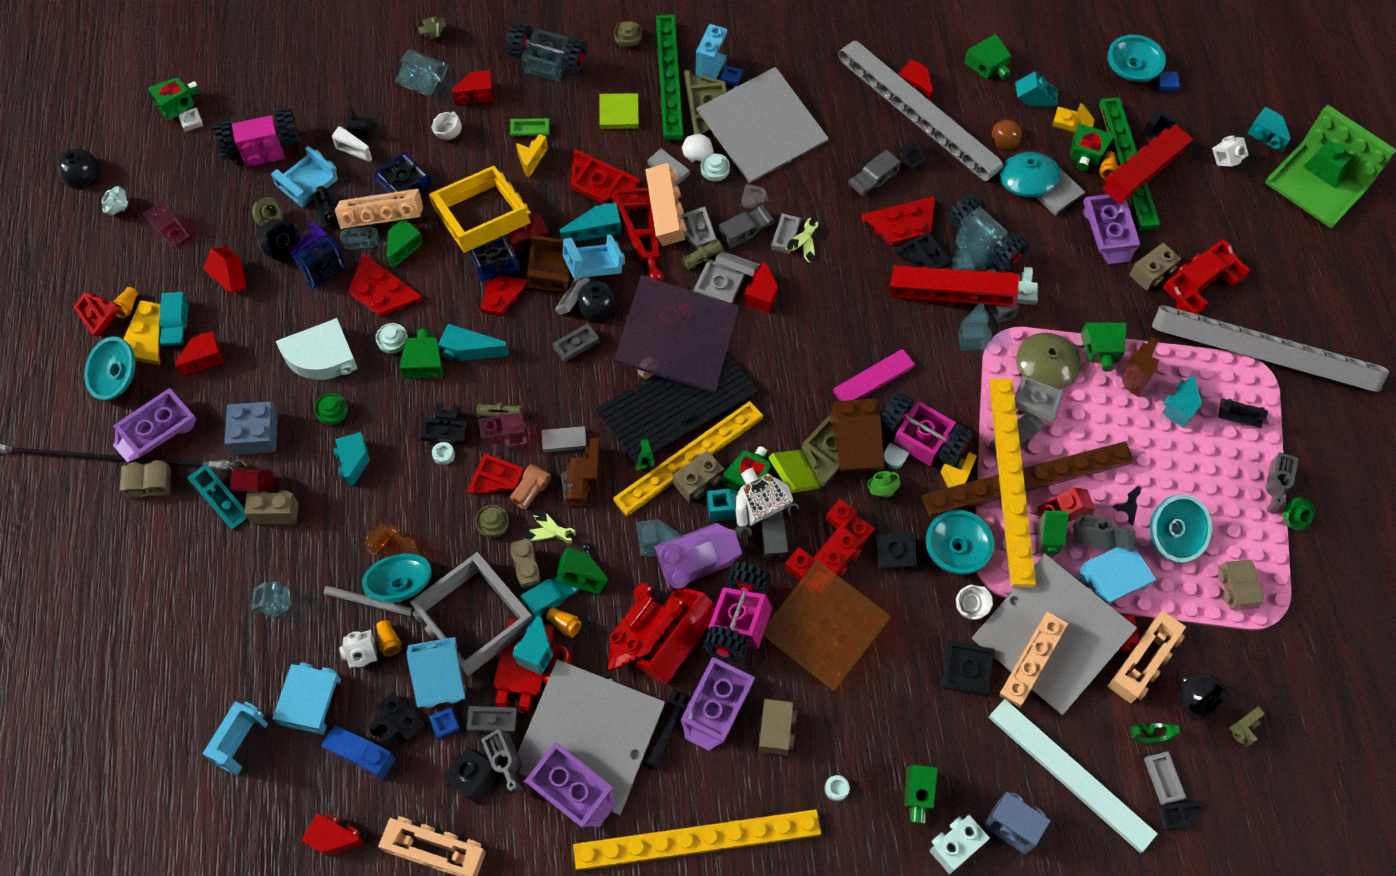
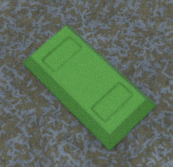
M549 118L510 119V136L537 137L539 134L549 136Z

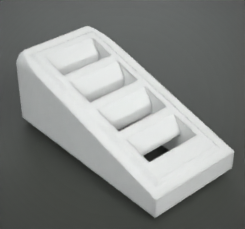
M339 126L332 135L335 148L363 160L371 161L372 157L369 147Z

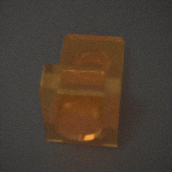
M380 523L374 531H370L363 543L366 550L373 556L379 552L389 539L410 554L419 555L416 547L417 543L410 537L403 538L392 525L387 527L383 523Z

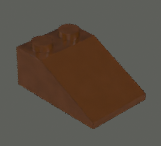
M877 399L834 401L830 416L840 472L884 469L881 417Z

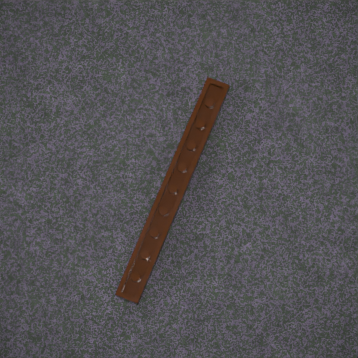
M1126 441L1025 467L1023 468L1025 492L1133 463L1134 458ZM999 474L923 494L921 498L929 518L951 510H960L1001 499Z

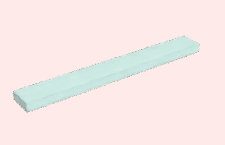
M1006 699L988 717L1138 852L1142 853L1155 838L1157 833Z

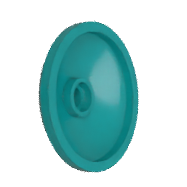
M1126 35L1116 39L1111 44L1107 55L1108 63L1116 74L1124 79L1135 82H1145L1156 78L1161 74L1166 63L1162 48L1153 40L1140 35Z
M1023 152L1008 158L1003 163V168L1000 171V180L1002 185L1013 194L1024 197H1037L1051 192L1058 185L1060 168L1052 158L1042 153Z
M108 337L100 341L91 351L86 362L84 377L86 387L93 397L105 401L112 400L120 396L130 385L135 373L136 360L134 351L126 340L119 337Z
M1178 494L1164 499L1157 506L1151 518L1150 535L1153 545L1164 558L1170 561L1189 562L1198 558L1206 550L1212 536V520L1206 506L1200 500L1190 495Z
M951 510L940 514L930 524L926 534V548L931 559L940 568L953 574L966 575L981 570L989 562L994 551V537L989 526L979 516L964 510ZM954 546H959L961 550H955Z
M416 554L392 555L376 562L366 571L362 579V587L365 594L375 601L383 603L401 602L414 597L426 587L431 579V567L425 558Z

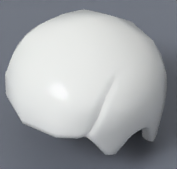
M444 112L434 119L431 128L438 138L450 140L459 135L462 124L455 112Z
M694 134L687 137L682 146L684 156L692 163L697 160L702 162L705 156L714 153L710 139L703 134Z
M968 585L962 588L956 597V608L967 619H981L989 614L993 606L992 595L984 586Z

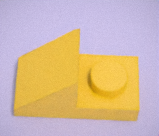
M1080 103L1077 112L1058 107L1052 126L1075 132L1078 123L1093 127L1095 119L1085 106Z
M541 134L531 142L529 148L516 143L518 156L527 177L531 176L548 149L546 136Z
M969 452L966 459H960L957 468L948 464L943 465L941 474L948 488L966 483L977 455Z

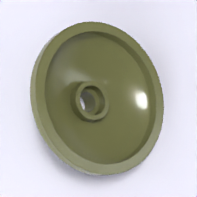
M1037 333L1028 337L1020 345L1016 356L1017 367L1022 376L1057 389L1070 385L1076 379L1081 367L1080 356L1075 346L1066 338L1054 333Z

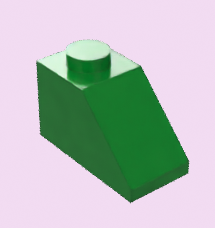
M405 219L395 223L388 230L387 258L392 268L396 267L423 245L421 233Z
M1044 511L1035 527L1037 553H1044L1047 556L1060 554L1066 541L1068 511Z
M567 547L559 560L556 582L599 595L607 582V577L589 554Z

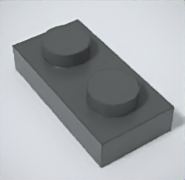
M587 323L552 344L554 350L565 363L600 343V339Z
M469 706L467 732L492 733L500 728L508 733L515 734L518 710L512 707Z

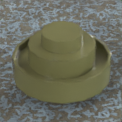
M437 16L422 20L423 25L418 26L420 34L425 33V36H430V39L441 36L440 32L443 31L442 27L446 26L444 19H437Z
M624 21L619 23L614 29V38L621 46H635L641 40L642 30L635 22Z
M265 197L258 200L252 209L253 218L260 226L268 220L283 219V208L273 198Z
M488 505L478 511L475 524L482 536L496 538L506 532L509 526V519L502 507Z

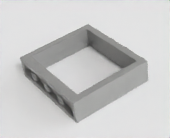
M478 552L410 602L415 610L412 612V615L419 623L423 621L427 625L424 629L431 639L435 637L438 640L447 639L426 611L479 572L516 615L518 620L468 659L464 660L457 651L460 670H463L467 676L525 633L528 625L534 621L527 609Z

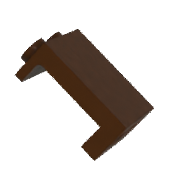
M532 236L526 280L527 288L566 293L569 284V268L563 258V238Z

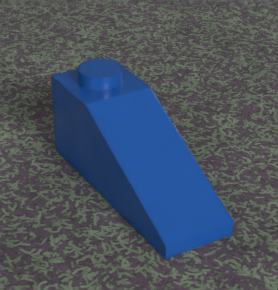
M335 725L321 745L322 748L382 781L396 760L391 752Z

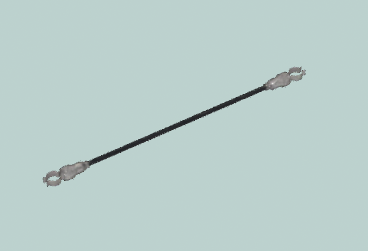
M0 444V454L22 452L126 461L122 456L14 448V446H9L8 444ZM140 457L132 460L149 463L159 460L167 464L199 467L207 464L211 470H216L220 473H228L233 470L231 466L239 463L244 464L241 460L231 463L229 460L224 459L219 461L192 462Z

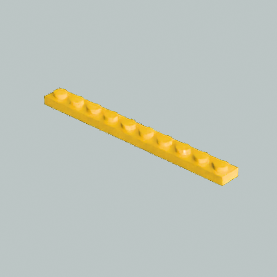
M991 378L989 388L1011 587L1034 588L1036 580L1013 380Z
M816 809L573 844L576 871L817 837L821 835Z

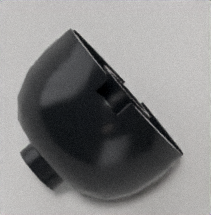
M76 148L68 150L59 157L57 163L58 175L69 188H88L92 185L91 182L95 178L96 180L100 178V164L86 150Z
M281 219L268 220L260 226L257 232V245L260 251L270 259L278 261L288 260L291 257L290 252L295 244L299 243V233L296 226L288 221Z
M591 281L580 289L576 307L579 315L586 318L588 322H606L617 311V297L614 289L609 284L602 281Z
M1199 673L1193 676L1188 675L1181 681V687L1178 692L1180 707L1192 720H1197L1195 716L1200 714L1204 718L1221 705L1223 700L1220 697L1223 692L1227 695L1228 688L1216 677L1207 673Z

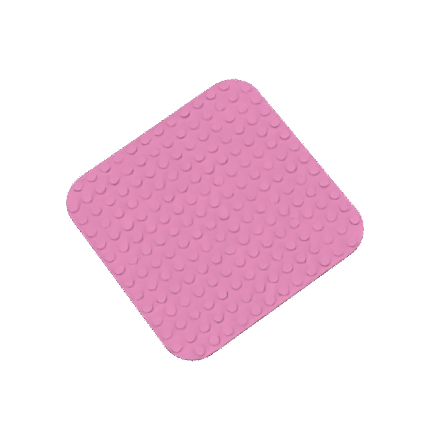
M1013 327L1005 329L992 337L984 350L982 359L977 480L999 474L997 457L988 449L991 441L995 438L989 381L991 378L1012 379L1015 397L1023 377L1016 362L1018 349L1025 339L1037 333H1054L1069 340L1079 353L1081 367L1076 379L1070 385L1059 389L1064 392L1054 421L1050 422L1038 417L1045 424V427L1021 448L1022 467L1033 466L1126 441L1134 458L1133 463L1025 492L1034 565L1044 555V553H1037L1035 527L1041 518L1038 506L1073 487L1088 490L1096 509L1088 513V515L1110 519L1115 522L1116 527L1132 528L1135 530L1136 549L1156 578L1149 588L1143 591L1139 589L1112 602L1109 606L1119 614L1155 619L1163 610L1179 622L1250 631L1268 628L1285 615L1291 602L1288 527L1283 520L1286 493L1283 495L1284 503L1274 514L1268 513L1267 507L1270 505L1272 496L1266 490L1270 463L1278 452L1283 453L1280 389L1274 374L1263 362L1257 358L1228 350L1158 342L1152 357L1158 359L1159 362L1151 379L1138 397L1125 388L1122 382V371L1134 350H1139L1142 343L1147 344L1148 341L1125 339V352L1120 362L1115 363L1113 371L1105 372L1102 370L1101 363L1089 361L1080 333L1030 327ZM1190 375H1193L1196 379L1202 405L1187 425L1182 428L1162 414L1166 407L1163 403L1170 394L1175 395L1177 393L1175 388L1182 379L1186 381ZM1221 398L1226 400L1230 398L1232 401L1259 408L1264 407L1265 410H1268V415L1266 419L1263 418L1262 428L1218 418ZM1016 409L1017 420L1026 412ZM1140 486L1142 488L1140 495L1136 498L1138 507L1134 525L1132 526L1128 522V515L1123 511L1117 512L1113 506L1116 503L1125 504L1128 501L1127 494L1135 487ZM1183 494L1197 498L1206 506L1212 520V536L1209 545L1198 558L1189 562H1174L1164 558L1154 547L1150 535V523L1155 509L1164 499L1173 495ZM997 499L975 505V515L986 522L994 537L992 557L981 570L977 571V574L989 590L1006 599L1015 587L1010 585L1002 501ZM1076 520L1067 523L1064 548L1060 554L1048 557L1089 588L1081 580L1080 568L1085 562L1112 549L1105 550L1075 543L1073 524ZM1253 561L1264 598V603L1259 608L1231 610L1229 605L1225 603V588L1218 579V570L1224 562Z

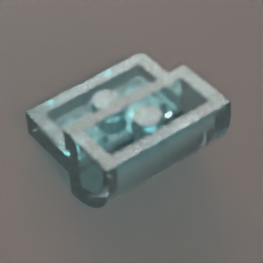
M411 49L402 57L401 62L403 65L395 81L402 86L431 97L438 81L442 82L449 65Z

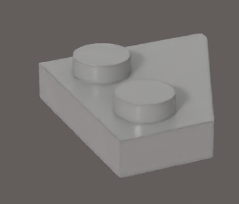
M705 207L681 215L687 231L684 232L685 239L696 248L704 247L716 240Z

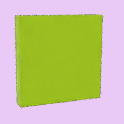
M638 93L600 94V129L639 128Z
M802 450L775 452L768 457L782 481L789 486L790 493L815 490L822 486Z

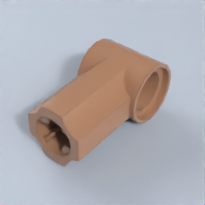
M533 463L530 464L522 476V481L510 496V500L521 509H527L538 492L543 491L548 486L552 475Z

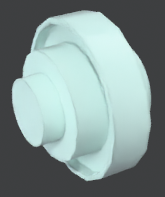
M709 154L701 162V173L710 181H721L729 174V161L721 154Z
M115 186L104 194L102 199L104 213L112 216L126 209L128 201L126 200V192L123 188Z
M396 323L382 326L376 334L378 347L383 352L390 354L403 350L408 339L404 327Z

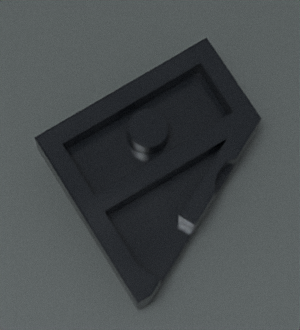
M929 232L897 247L895 250L896 255L919 267L943 269L951 264L949 257Z

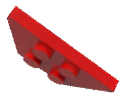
M576 149L573 151L570 183L572 190L605 204L613 201L611 196L612 190L637 188L641 185V179Z
M933 196L862 214L861 220L863 223H869L874 228V232L882 236L891 246L904 244L926 232L931 234L935 198Z
M362 255L349 289V293L353 298L379 317L386 316L393 311L402 310L405 308L404 305L416 301L418 304L423 301L420 294L367 255Z

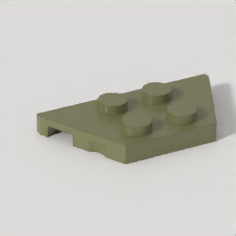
M685 70L684 76L693 133L705 134L710 131V128L697 112V107L726 93L725 81L711 79L705 75L701 77L691 74V71Z
M828 416L802 443L801 447L823 487L840 469L831 416Z

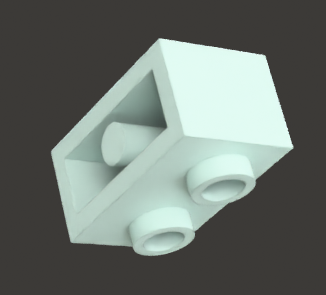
M970 815L964 820L958 817L950 825L952 830L946 836L941 832L932 841L934 846L930 850L931 854L949 874L990 839Z

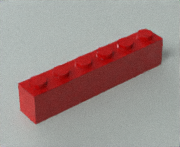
M1176 124L1170 129L1165 128L1158 137L1155 136L1150 141L1148 146L1144 145L1137 153L1138 155L1134 153L1128 159L1127 164L1123 162L1117 168L1116 173L1112 171L1106 177L1105 181L1107 183L1102 190L1121 205L1181 155L1193 138Z
M906 265L894 266L890 284L891 298L1017 307L1020 274L1011 272H981L968 269L951 270L949 268L909 267Z

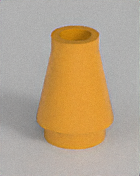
M1108 151L1104 154V159L1099 169L1103 179H1106L1112 171L1116 173L1119 167L1114 152Z
M127 287L113 301L122 307L117 313V317L126 318V316L131 314L138 295L134 288Z
M554 607L548 611L546 619L565 637H574L581 628L582 623L578 620L577 616L557 610Z
M380 621L376 625L379 651L384 656H393L400 652L402 642L392 628L390 621Z

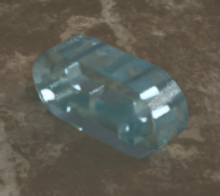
M374 227L347 228L339 236L343 247L347 249L375 247L380 242L378 230Z

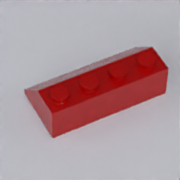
M676 588L668 600L672 599L673 596L679 598L685 604L683 606L684 610L665 629L664 634L661 635L658 642L656 641L649 654L640 658L637 657L636 660L630 661V664L653 680L667 684L681 663L688 657L694 645L701 639L702 634L711 622L716 605L703 592Z

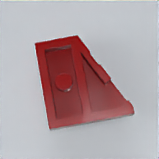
M491 274L481 305V313L503 316L508 307L518 299L521 291L524 288L527 289L526 279Z
M84 292L73 306L91 334L100 337L122 308L119 304L88 292Z
M484 453L467 492L473 495L515 491L522 480L525 469Z

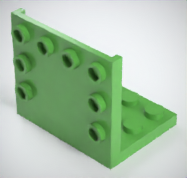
M1327 105L1318 116L1303 142L1267 178L1265 183L1332 229L1371 187L1396 152V149ZM1327 141L1342 143L1345 146V151L1352 155L1348 174L1335 188L1303 167Z

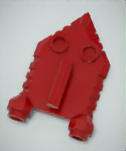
M645 583L638 585L633 591L634 599L636 600L635 606L631 607L630 612H627L625 618L621 620V624L610 635L608 671L610 672L621 667L624 663H630V661L636 660L637 657L640 658L649 654L656 641L658 642L661 635L664 634L665 629L684 610L683 606L685 604L683 601L673 596L672 599L667 601L665 606L653 602L654 600L651 598L653 590Z

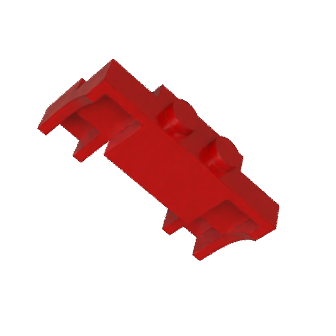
M1222 239L1203 254L1198 253L1189 265L1186 263L1178 269L1177 274L1166 281L1163 289L1177 301L1176 307L1179 310L1198 315L1208 304L1198 293L1219 277L1233 288L1247 277L1250 269L1238 259L1231 245Z
M841 499L836 502L825 517V520L836 527L837 530L818 553L812 557L798 547L784 566V569L800 580L818 598L823 595L838 576L841 578L849 568L847 564L851 560H857L862 553L861 547L871 537L875 529L858 517L857 511Z

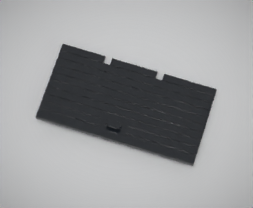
M716 339L675 362L678 367L674 370L671 366H668L635 385L636 393L633 394L628 389L595 408L597 414L636 465L642 451L640 443L642 440L648 439L652 455L758 393L755 385H753Z

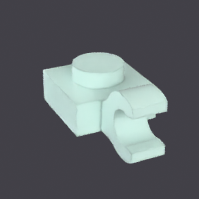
M1024 267V272L1021 273L1017 303L1036 305L1038 283L1031 282L1033 268Z

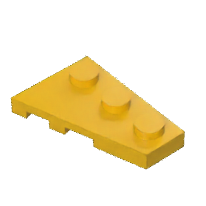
M142 300L138 304L124 337V340L131 345L136 361L160 365L161 304Z

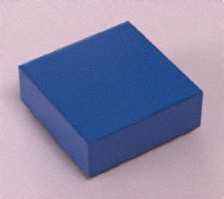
M724 66L720 80L725 81V85L729 87L739 86L743 70Z
M1161 72L1157 76L1159 91L1179 90L1178 72Z
M452 707L429 716L438 740L460 731Z

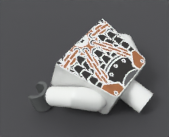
M753 468L741 474L746 484L740 488L736 496V519L738 526L735 529V533L739 538L742 539L741 533L745 529L746 535L751 536L752 531L747 527L748 523L751 526L781 510L790 516L792 515L790 508L798 511L799 506L793 503L792 494L786 483L776 477H772L770 474L758 478Z

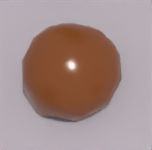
M1001 120L993 126L992 138L995 139V144L998 148L1007 150L1019 146L1022 137V130L1019 124L1013 120Z

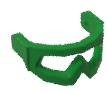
M648 439L642 440L640 442L642 451L638 458L636 470L647 468V464H641L643 457L647 458L645 460L648 461L651 467L655 466Z
M1151 723L1149 728L1145 724H1133L1131 726L1132 737L1139 743H1160L1169 741L1180 734L1179 725L1168 723ZM1156 727L1167 728L1166 736L1155 738L1139 737V728H1142L1147 735H1152Z

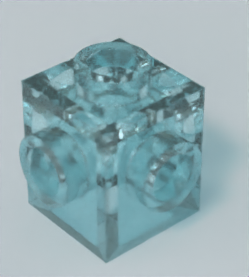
M264 582L253 588L252 611L265 613L267 617H278L279 614L289 610L291 604L289 587L281 586L279 582Z

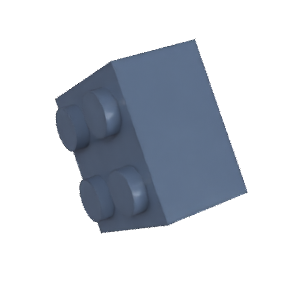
M272 402L227 405L224 444L231 455L276 452L278 413Z
M1006 792L996 802L983 827L1026 855L1037 845L1051 820L1045 817L1046 814L1036 807L1031 808L1023 803L1024 800L1019 795Z

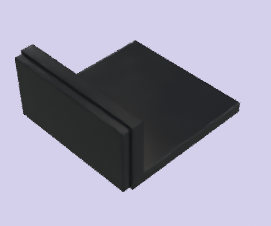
M915 532L877 534L878 569L912 567L913 572L919 571Z
M467 747L443 776V779L467 795L472 802L478 804L500 777L501 773L495 771L488 760Z

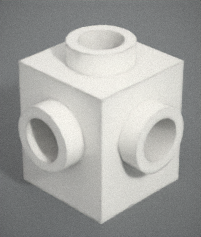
M1225 137L1221 143L1212 148L1217 166L1232 167L1240 164L1241 160L1249 156L1244 138Z
M371 630L361 633L356 631L343 637V646L340 647V654L343 661L347 660L349 668L355 666L363 667L369 662L377 661V648Z

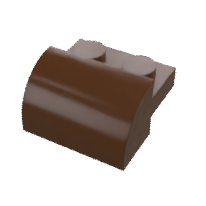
M1152 336L1147 344L1143 342L1139 350H1134L1122 371V382L1125 388L1138 397L1148 384L1159 362L1158 359L1152 357L1159 340Z

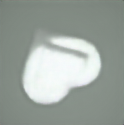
M745 185L742 195V205L744 207L753 208L756 204L765 202L766 191L763 188Z

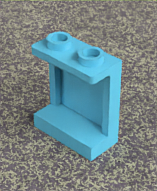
M709 24L696 51V76L701 77L705 75L711 79H718L727 60V55L718 53L727 34L726 28Z
M309 146L305 148L307 155L284 174L278 169L271 174L275 185L302 208L313 200L312 196L316 195L315 191L318 186H323L327 189L338 180L336 166L331 161L327 162L318 150H313Z
M607 235L605 245L576 248L572 238H565L563 240V258L574 279L622 273L625 256L620 251L618 242L614 240L612 235Z
M1116 547L1085 562L1079 570L1083 583L1088 585L1093 590V593L1108 605L1139 589L1143 591L1149 588L1156 580L1137 549L1134 552H1129L1126 549Z
M456 637L408 645L407 660L417 707L424 706L429 708L438 703H456L461 699H465V685H463L457 655Z
M300 663V665L291 664L272 719L280 726L324 735L327 727L324 723L335 686L336 684L340 685L341 679L336 671L330 668L318 670L313 669L312 665Z
M235 701L203 752V755L216 766L237 776L242 766L232 757L254 723L266 728L268 723L263 719L264 714L257 711L258 708L248 702L242 705Z

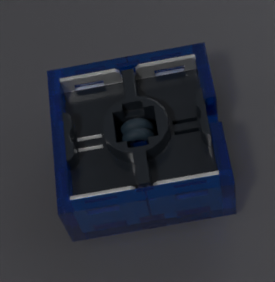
M405 151L373 173L376 183L386 193L419 189V193L432 185L430 175Z
M329 234L319 238L310 249L308 247L302 249L293 256L303 279L312 290L346 268L340 248Z
M507 236L492 240L468 251L471 263L480 282L492 280L498 274L509 275L520 270L517 255Z

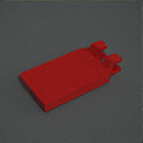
M509 619L507 628L517 620ZM545 625L550 645L552 646L555 626ZM525 632L501 651L493 685L498 690L495 701L497 707H507L510 692L520 693V711L530 713L533 696L541 695L546 669L541 676L517 664L513 652L516 644L521 642L525 636Z

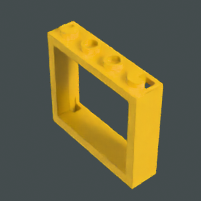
M495 166L429 194L435 212L464 253L531 223L529 219L531 212L528 209L527 203L522 202L520 194L514 192L511 182H507L503 172L500 173ZM496 186L513 211L464 232L448 207Z

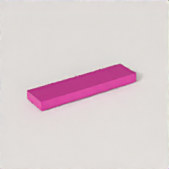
M901 349L835 387L833 392L840 401L859 400L913 369L915 364L906 352Z

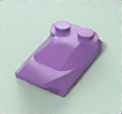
M1108 194L1085 197L1083 201L1085 205L1084 216L1090 222L1099 252L1107 264L1113 265L1130 262L1134 252L1140 246V242L1127 200L1120 205Z
M169 388L113 425L115 428L113 446L128 463L136 458H140L177 433L189 432L197 420Z
M718 523L654 546L669 590L683 588L689 582L729 567L742 555L735 531L725 528Z
M712 657L681 718L684 738L708 751L724 743L750 692L755 677Z
M556 741L525 780L528 785L582 828L589 826L600 827L617 804L614 798L613 787Z

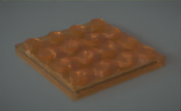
M817 560L767 623L763 636L835 692L889 622L891 616Z

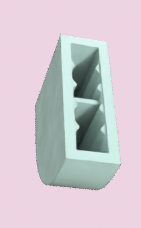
M337 318L276 341L286 364L291 370L302 377L325 380L346 375L358 369Z

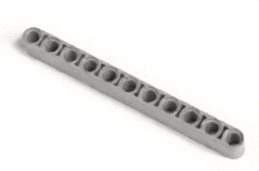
M852 41L838 52L839 59L844 65L982 180L988 181L1002 170L1003 164L995 154L859 42Z
M1159 306L1152 324L1153 328L1161 332L1375 392L1381 390L1389 374L1388 369L1377 364L1169 306Z

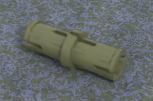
M716 239L704 247H698L695 252L683 257L682 261L687 270L701 262H707L708 258L724 249L720 241Z
M497 403V405L478 404L477 417H492L497 420H502V418L521 419L522 406L503 405V403ZM491 410L508 411V413H506V412H491Z

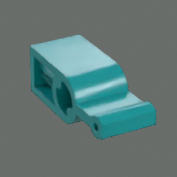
M183 292L162 293L161 346L184 344L183 337L184 329L187 327L189 301Z
M556 578L553 580L548 579L520 595L519 601L531 614L533 620H535L536 616L541 617L545 615L551 608L558 607L566 598L579 592L581 589L556 582Z

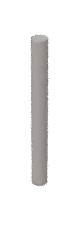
M326 586L324 589V595L407 616H412L414 611L413 607L398 603L378 602L366 595Z

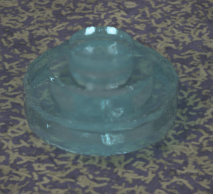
M965 248L955 252V258L952 261L954 270L968 269L975 271L977 259Z

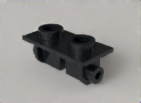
M318 186L315 191L316 195L312 196L322 224L324 228L339 223L335 213L337 203L331 190L327 191L323 186Z
M1221 398L1218 418L1262 428L1263 418L1266 419L1268 410H1265L1264 407L1259 408L1235 402L1230 398L1228 400Z

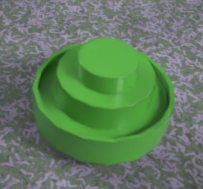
M882 471L875 474L867 484L871 494L888 498L900 487L901 481L897 473Z

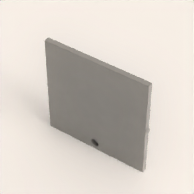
M776 67L740 86H735L734 89L697 107V112L749 184L777 168L791 163L792 160L829 140Z
M1044 554L1034 565L1036 580L1034 588L1015 587L971 639L981 647L995 649L994 659L1012 673L1046 612L1067 622L1068 625L1031 688L1033 692L1063 715L1137 627L1094 594L1091 588L1084 586Z
M557 660L518 751L521 760V769L518 774L528 777L556 741L613 787L614 798L617 804L611 812L621 815L665 702L618 684L611 678L606 679Z

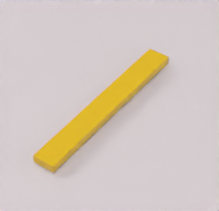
M748 401L616 495L613 501L626 517L671 486L673 484V474L707 450L711 455H714L761 421L763 414L751 401Z

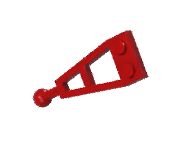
M648 187L614 189L611 196L613 203L617 205L620 220L641 261H647L649 267L647 279L651 284L658 285L663 281L664 276L662 271L657 269L655 262L659 257V248ZM648 209L649 229L635 230L625 210ZM650 238L651 252H646L640 239Z

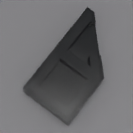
M1203 801L1158 805L1156 809L1162 831L1188 828L1199 809L1203 806Z

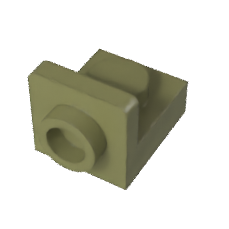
M1259 706L1229 728L1233 732L1234 738L1245 747L1257 740L1251 731L1261 724L1258 719L1265 714Z

